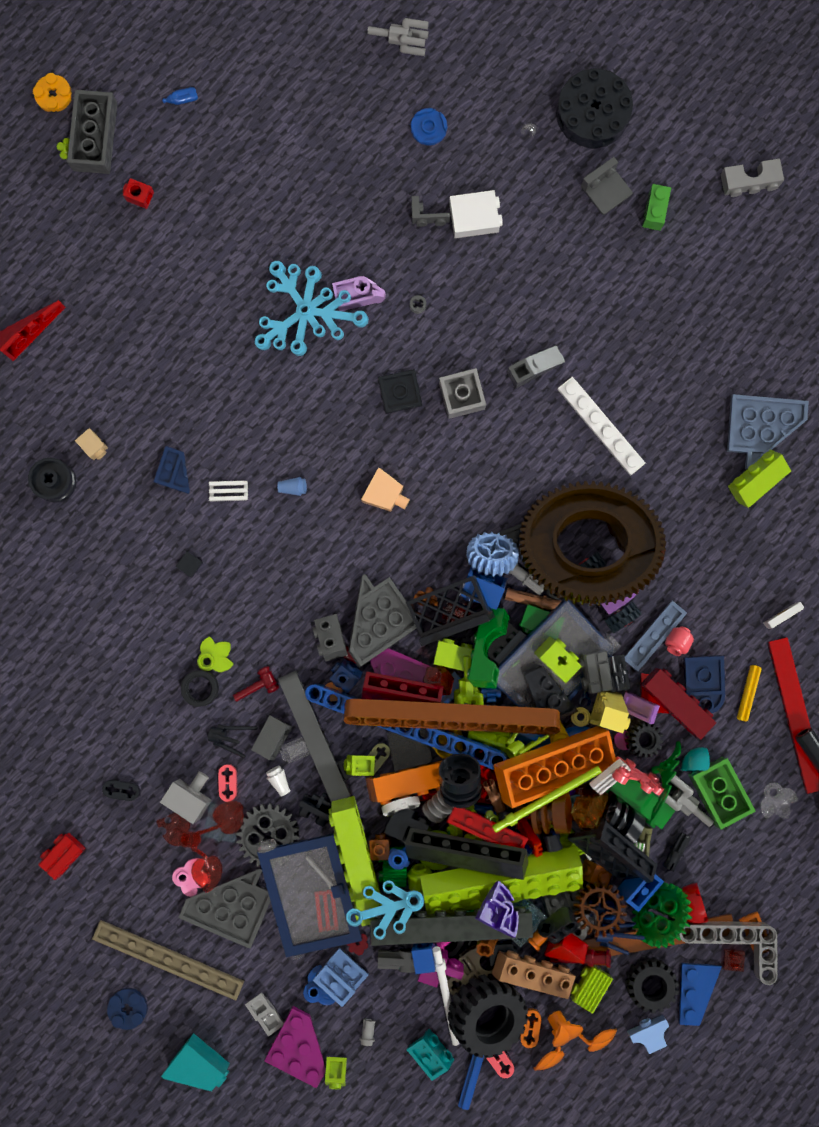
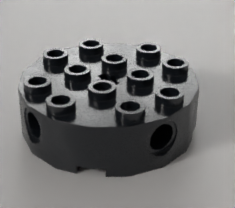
M598 68L582 70L569 78L561 89L556 110L558 126L566 138L573 143L575 142L580 146L590 149L607 147L621 137L629 124L633 109L631 91L624 80L611 71Z

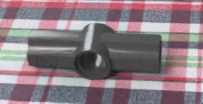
M404 949L399 951L378 950V969H398V971L405 973L415 972L412 951H404Z

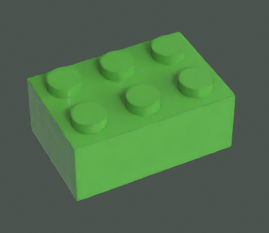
M720 757L710 763L708 770H695L688 774L710 818L714 821L715 827L723 829L756 812L728 758Z

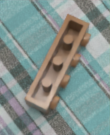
M507 950V953L499 951L492 971L496 979L501 982L569 999L576 977L569 971L570 968L560 964L556 967L546 960L537 962L535 958L524 955V958L519 957V954Z

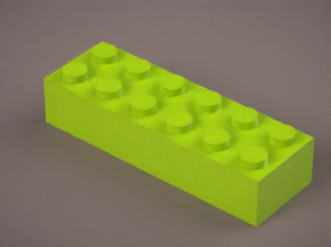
M355 796L332 801L331 809H329V821L331 827L335 826L334 839L336 846L340 845L339 858L341 864H344V876L346 883H349L351 902H354L355 909L360 911L382 906V904L373 899H366L363 895V890L367 886H372L378 893H380L373 863L370 859V852ZM368 889L365 894L371 896L373 891ZM370 919L362 920V927L370 925Z

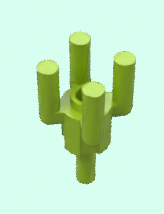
M464 656V678L459 679V689L454 691V704L473 703V705H484L483 694L480 689L473 687L467 678L468 669L471 668L472 664L471 656Z

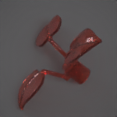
M228 801L219 805L213 813V820L217 825L197 832L189 831L190 822L177 813L167 816L171 818V823H165V818L156 821L158 828L164 827L166 829V834L162 836L169 844L191 848L192 851L197 852L203 857L193 863L191 873L196 884L205 893L212 891L220 881L222 864L218 857L210 856L207 858L205 853L197 849L201 842L200 835L221 828V831L225 834L236 833L243 823V805L237 801Z

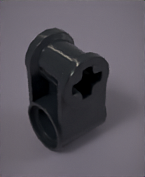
M564 906L539 924L538 933L540 936L547 938L550 943L557 944L563 938L575 932L579 924L571 908Z

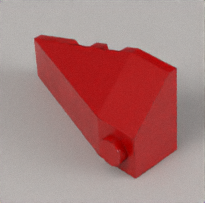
M58 300L0 331V351L14 361L66 307Z

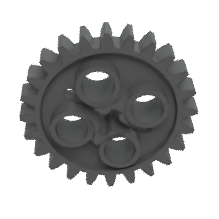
M269 803L268 808L261 804L260 810L256 806L253 807L254 813L247 811L246 813L249 818L242 817L241 820L244 824L237 826L242 829V831L236 833L237 836L241 837L236 843L243 845L239 851L245 850L246 853L243 857L250 856L249 863L256 860L257 867L260 865L257 852L266 851L268 844L273 845L275 848L279 846L273 839L282 842L284 845L295 842L294 840L300 838L299 835L295 834L300 828L293 826L297 820H290L293 814L286 815L287 808L279 811V804L275 809H273L272 803ZM268 817L270 819V826H263L261 818ZM254 825L258 826V828L261 829L264 833L270 831L271 837L273 839L269 838L268 840H266V835L261 831L256 830L254 828ZM284 828L287 832L286 837H279L277 829ZM250 834H257L259 842L253 843L250 840ZM289 855L270 859L272 867L276 866V861L282 865V858L289 860Z

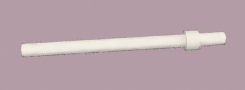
M436 946L432 949L436 967L435 971L438 974L449 1026L448 1012H450L451 997L445 973L446 963L442 958L440 947ZM449 1027L452 1044L457 1046L460 1043Z

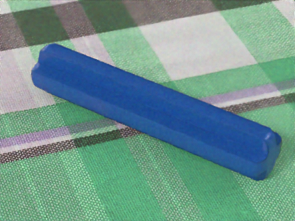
M475 1055L471 1057L458 1102V1107L468 1110L470 1107L484 1055L483 1058L476 1057Z

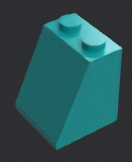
M193 1033L169 1063L161 1077L169 1081L212 1092L216 1086L219 1088L227 1078L226 1076L229 1073L227 1069L230 1063Z

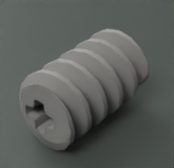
M440 790L422 807L425 816L435 823L442 822L453 809V807L443 801Z

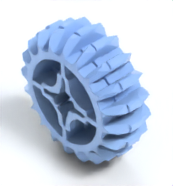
M491 531L490 534L484 532L483 535L477 534L475 538H472L467 546L466 556L468 564L472 565V570H478V574L483 572L485 576L491 574L494 577L496 574L502 576L503 573L508 574L509 571H513L518 563L519 552L517 544L513 543V539H508L507 535L501 536L500 532L493 534Z

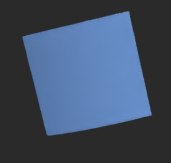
M339 947L317 973L313 981L343 1007L369 973Z

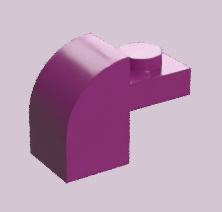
M441 950L442 958L446 963V975L461 980L464 974V964L458 959H449L448 950ZM436 971L418 974V981L437 988L439 983L438 974Z

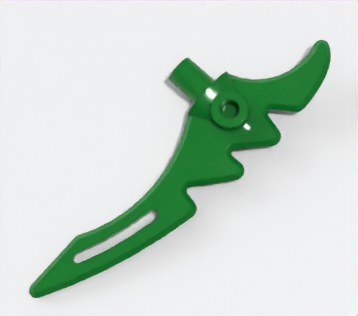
M676 741L675 750L666 761L652 767L653 774L659 773L661 775L662 788L664 790L652 810L650 826L660 813L672 785H668V783L676 775V771L673 772V770L679 764V760L675 761L681 754V743L679 741Z

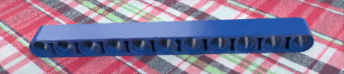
M319 683L310 685L305 691L306 698L309 701L343 714L346 700L361 699ZM314 688H317L320 692L318 698L314 697L312 693ZM332 694L337 696V704H333L330 701ZM377 726L450 754L463 753L471 755L477 759L480 765L493 770V765L495 764L494 756L499 755L503 760L508 759V756L502 750L445 729H427L429 736L424 738L420 735L421 728H410L409 731H405L402 727ZM439 735L446 736L447 744L443 745L439 742ZM457 742H463L466 745V750L459 751L457 749ZM478 748L482 749L485 753L484 758H478L475 755V750Z

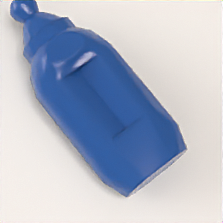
M189 87L172 92L162 101L163 103L168 102L180 105L193 102L198 99L195 87Z

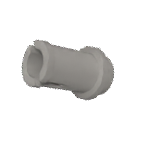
M363 1019L362 1036L359 1037L361 1045L372 1046L373 1042H375V1038H373L375 1020Z

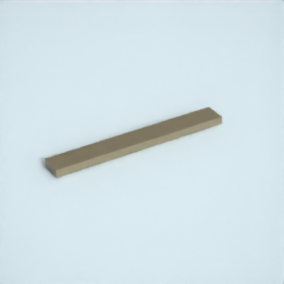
M100 920L92 940L235 1001L244 984V981L102 920Z

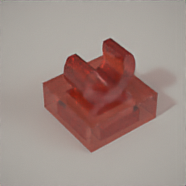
M724 949L723 969L744 972L745 951Z

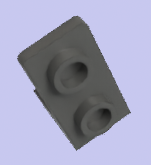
M411 196L412 224L424 227L428 223H435L436 226H444L446 223H450V213L423 214V203H419V196Z

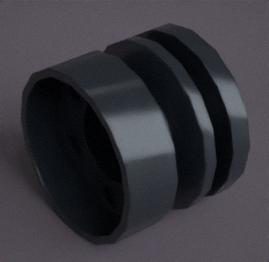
M463 753L446 757L439 766L441 798L446 804L455 808H467L474 805L482 794L479 762L471 755Z
M614 797L599 812L593 830L598 829L600 822H607L634 845L642 834L646 819L644 815L633 808L629 809L627 804Z

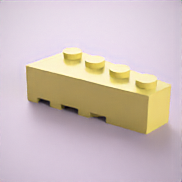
M610 690L598 692L589 723L620 733L627 730L630 718H628L629 712L622 693L610 692Z

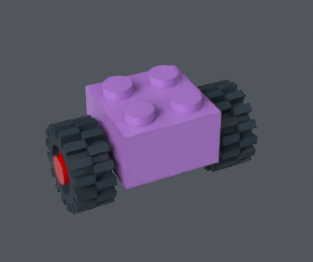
M597 552L579 563L578 566L602 568L607 563ZM625 597L624 601L617 600L616 604L613 602H609L608 605L602 603L608 614L615 612L604 620L612 633L626 627L642 614L633 601L628 603L632 598Z

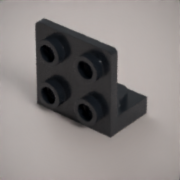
M508 622L506 635L498 637L491 643L488 649V656L499 665L526 635ZM473 635L470 639L473 643H475Z

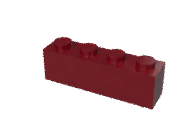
M654 668L640 686L690 734L701 740L716 724L712 719L714 715L706 708L702 709L698 705L700 702L694 696H688L684 692L686 690L685 687L679 682L675 683L671 679L672 675L666 669Z
M366 672L361 699L441 703L444 687Z

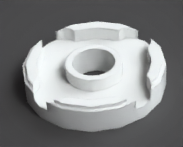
M418 796L402 798L384 805L381 809L384 816H393L400 810H414L418 808L420 800Z

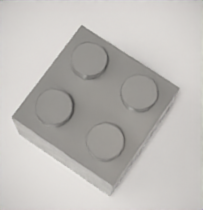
M476 368L439 378V386L448 419L485 410L486 402Z

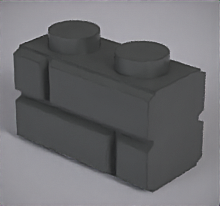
M598 649L580 653L581 658L578 659V663L582 666L580 670H583L584 677L581 678L583 689H586L590 694L612 690L607 651Z

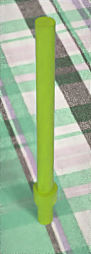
M599 766L592 768L521 810L509 813L505 816V819L492 825L494 831L497 833L509 825L512 827L521 818L602 773Z

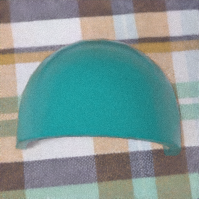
M703 747L691 749L684 756L680 770H708L710 767L708 749Z

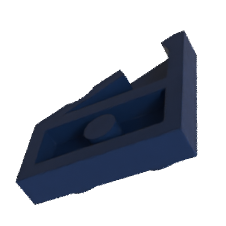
M165 446L154 483L189 494L190 489L184 452Z

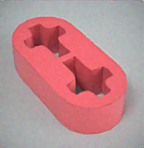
M226 764L219 769L218 773L219 797L221 800L229 802L237 796V771L233 765ZM226 768H229V771H233V775L229 776V782H226V775L222 773L226 771ZM227 784H229L230 791H233L230 798L223 794V791L227 789Z
M505 1051L497 1059L494 1055L491 1058H487L500 1077L509 1078L513 1075L514 1065ZM500 1061H502L504 1065H510L508 1067L509 1072L506 1073L505 1070L502 1072L500 1071L502 1069L501 1064L499 1063Z

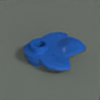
M318 965L308 974V984L304 987L303 996L310 1003L319 1002L322 1005H331L335 1000L313 981L322 968L321 965ZM316 989L317 994L312 997L310 990Z

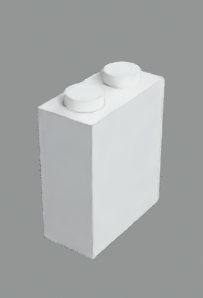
M495 190L450 196L449 204L454 238L499 232V228L502 226V216L498 215L497 208H500L499 197H495Z

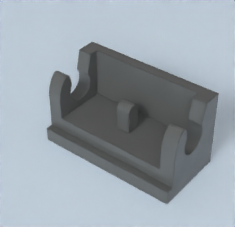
M269 715L251 750L268 760L274 761L292 726Z

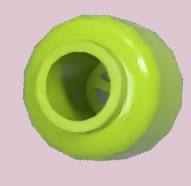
M415 864L407 872L410 891L415 890L422 895L420 876L432 874L431 869L426 867L425 864Z

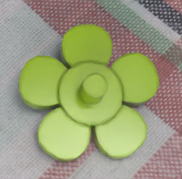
M64 138L63 143L59 142L56 146L59 151H62L59 154L62 159L68 158L69 138Z

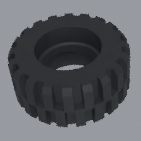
M483 974L479 975L476 979L471 978L468 980L469 983L463 984L460 987L461 990L454 994V1001L450 1002L448 1021L450 1030L469 1054L483 1058V1055L485 1058H491L493 1055L499 1056L503 1054V1051L510 1050L511 1046L520 1040V1034H523L525 1031L524 1024H527L528 1016L526 1014H528V1009L524 998L512 984L499 981L493 974H488V976ZM499 1005L496 1015L489 1022L476 1026L480 1015L485 1010Z

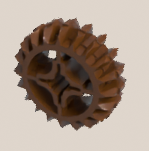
M594 882L593 889L587 884L585 886L587 892L580 889L579 892L582 897L575 896V899L580 901L579 904L573 903V907L578 908V911H574L573 914H579L580 918L576 919L577 922L582 921L584 923L580 926V929L583 930L587 926L586 934L590 935L592 930H594V937L599 936V931H601L603 938L606 937V930L610 935H613L612 927L618 931L620 926L617 922L620 924L625 923L620 916H627L626 912H621V908H626L627 905H620L619 903L624 897L617 898L616 895L619 893V890L617 889L612 893V885L605 889V882L600 884V888H598L597 882ZM593 893H599L595 904H584L588 896ZM605 895L611 898L615 909L606 905ZM598 904H601L602 909L607 910L604 913L602 912L600 916L597 910L591 909L595 906L598 907ZM584 910L594 915L595 925L587 920ZM605 915H614V919L609 925L601 927V922Z

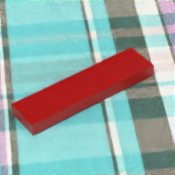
M453 807L447 823L487 842L524 849L528 841V837L507 827L496 833L492 827L496 822L467 808Z

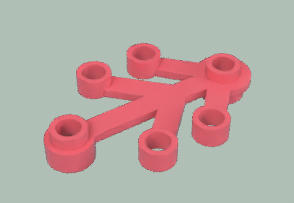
M618 756L616 757V761L621 759L631 769L630 772L621 766L619 769H616L612 774L616 781L626 785L629 779L640 782V788L646 793L651 794V792H654L659 796L664 789L660 786L659 778L651 772L649 774L643 773L635 768L636 764L628 758L623 760Z

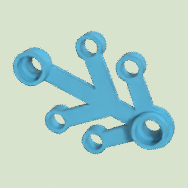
M385 881L383 883V891L386 894L393 893L402 899L394 902L376 892L372 886H367L363 890L364 897L368 900L373 899L382 904V906L365 911L355 908L351 909L346 914V920L350 926L356 927L362 923V920L385 914L379 926L373 932L376 939L382 940L386 936V929L396 911L404 909L400 919L393 925L394 931L397 934H402L406 930V923L412 912L419 911L423 907L424 898L420 892L413 890L407 893L395 886L392 881ZM387 884H391L393 886V888L389 891L385 889V886ZM368 889L373 891L371 896L365 894ZM412 898H416L418 900L416 905H412L410 903V900ZM353 915H357L359 919L358 921L353 922L351 921V917ZM397 924L404 926L401 931L396 929ZM381 929L384 933L382 936H377L376 931Z

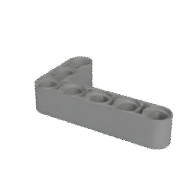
M709 921L702 924L688 923L690 927H684V929L690 928V934L688 936H682V933L679 934L681 940L685 943L754 944L755 976L765 985H772L777 980V932L765 922ZM706 928H710L709 935L703 937V930ZM729 928L728 936L722 937L723 930ZM749 929L748 936L742 937L743 930ZM769 929V934L766 937H762L763 930ZM765 949H769L768 956L762 957V952ZM768 969V970H769L768 976L763 978V977H762L763 971H765V970Z

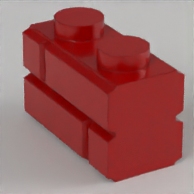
M70 833L60 834L53 842L55 846L51 850L48 848L40 856L42 860L38 865L54 880L60 878L86 849Z

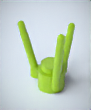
M513 733L511 738L506 741L508 746L504 751L509 758H513L527 752L550 736L547 734L541 738L538 737L536 741H531L524 746L521 741H514L519 733Z

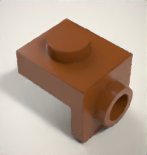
M385 833L375 834V837L369 840L370 859L372 861L388 860L390 846L393 844L392 836L387 837Z
M585 859L582 865L583 880L591 884L597 882L599 887L602 882H605L606 889L612 874L599 864Z

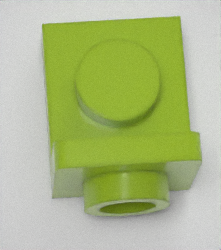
M347 755V759L344 760V770L347 775L374 776L375 756Z
M327 1057L325 1084L329 1085V1089L338 1090L341 1089V1086L346 1085L347 1058Z

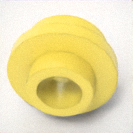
M578 707L576 709L579 712L572 714L571 720L576 726L583 727L589 723L591 716L587 709ZM579 713H582L584 715V719L582 721H579L577 719V715Z

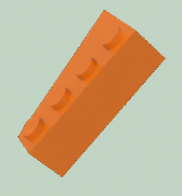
M442 761L420 765L417 768L402 769L398 773L381 774L378 778H365L370 801L380 802V805H385L392 802L391 799L407 798L410 797V794L417 793L418 796L428 794L429 789L433 788L439 791V766Z

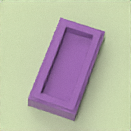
M626 691L623 699L629 714L649 724H654L660 705Z

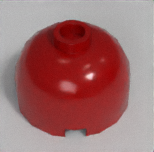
M697 882L684 886L682 892L688 895L687 899L691 901L688 906L693 909L688 913L692 919L687 920V922L691 924L709 922Z

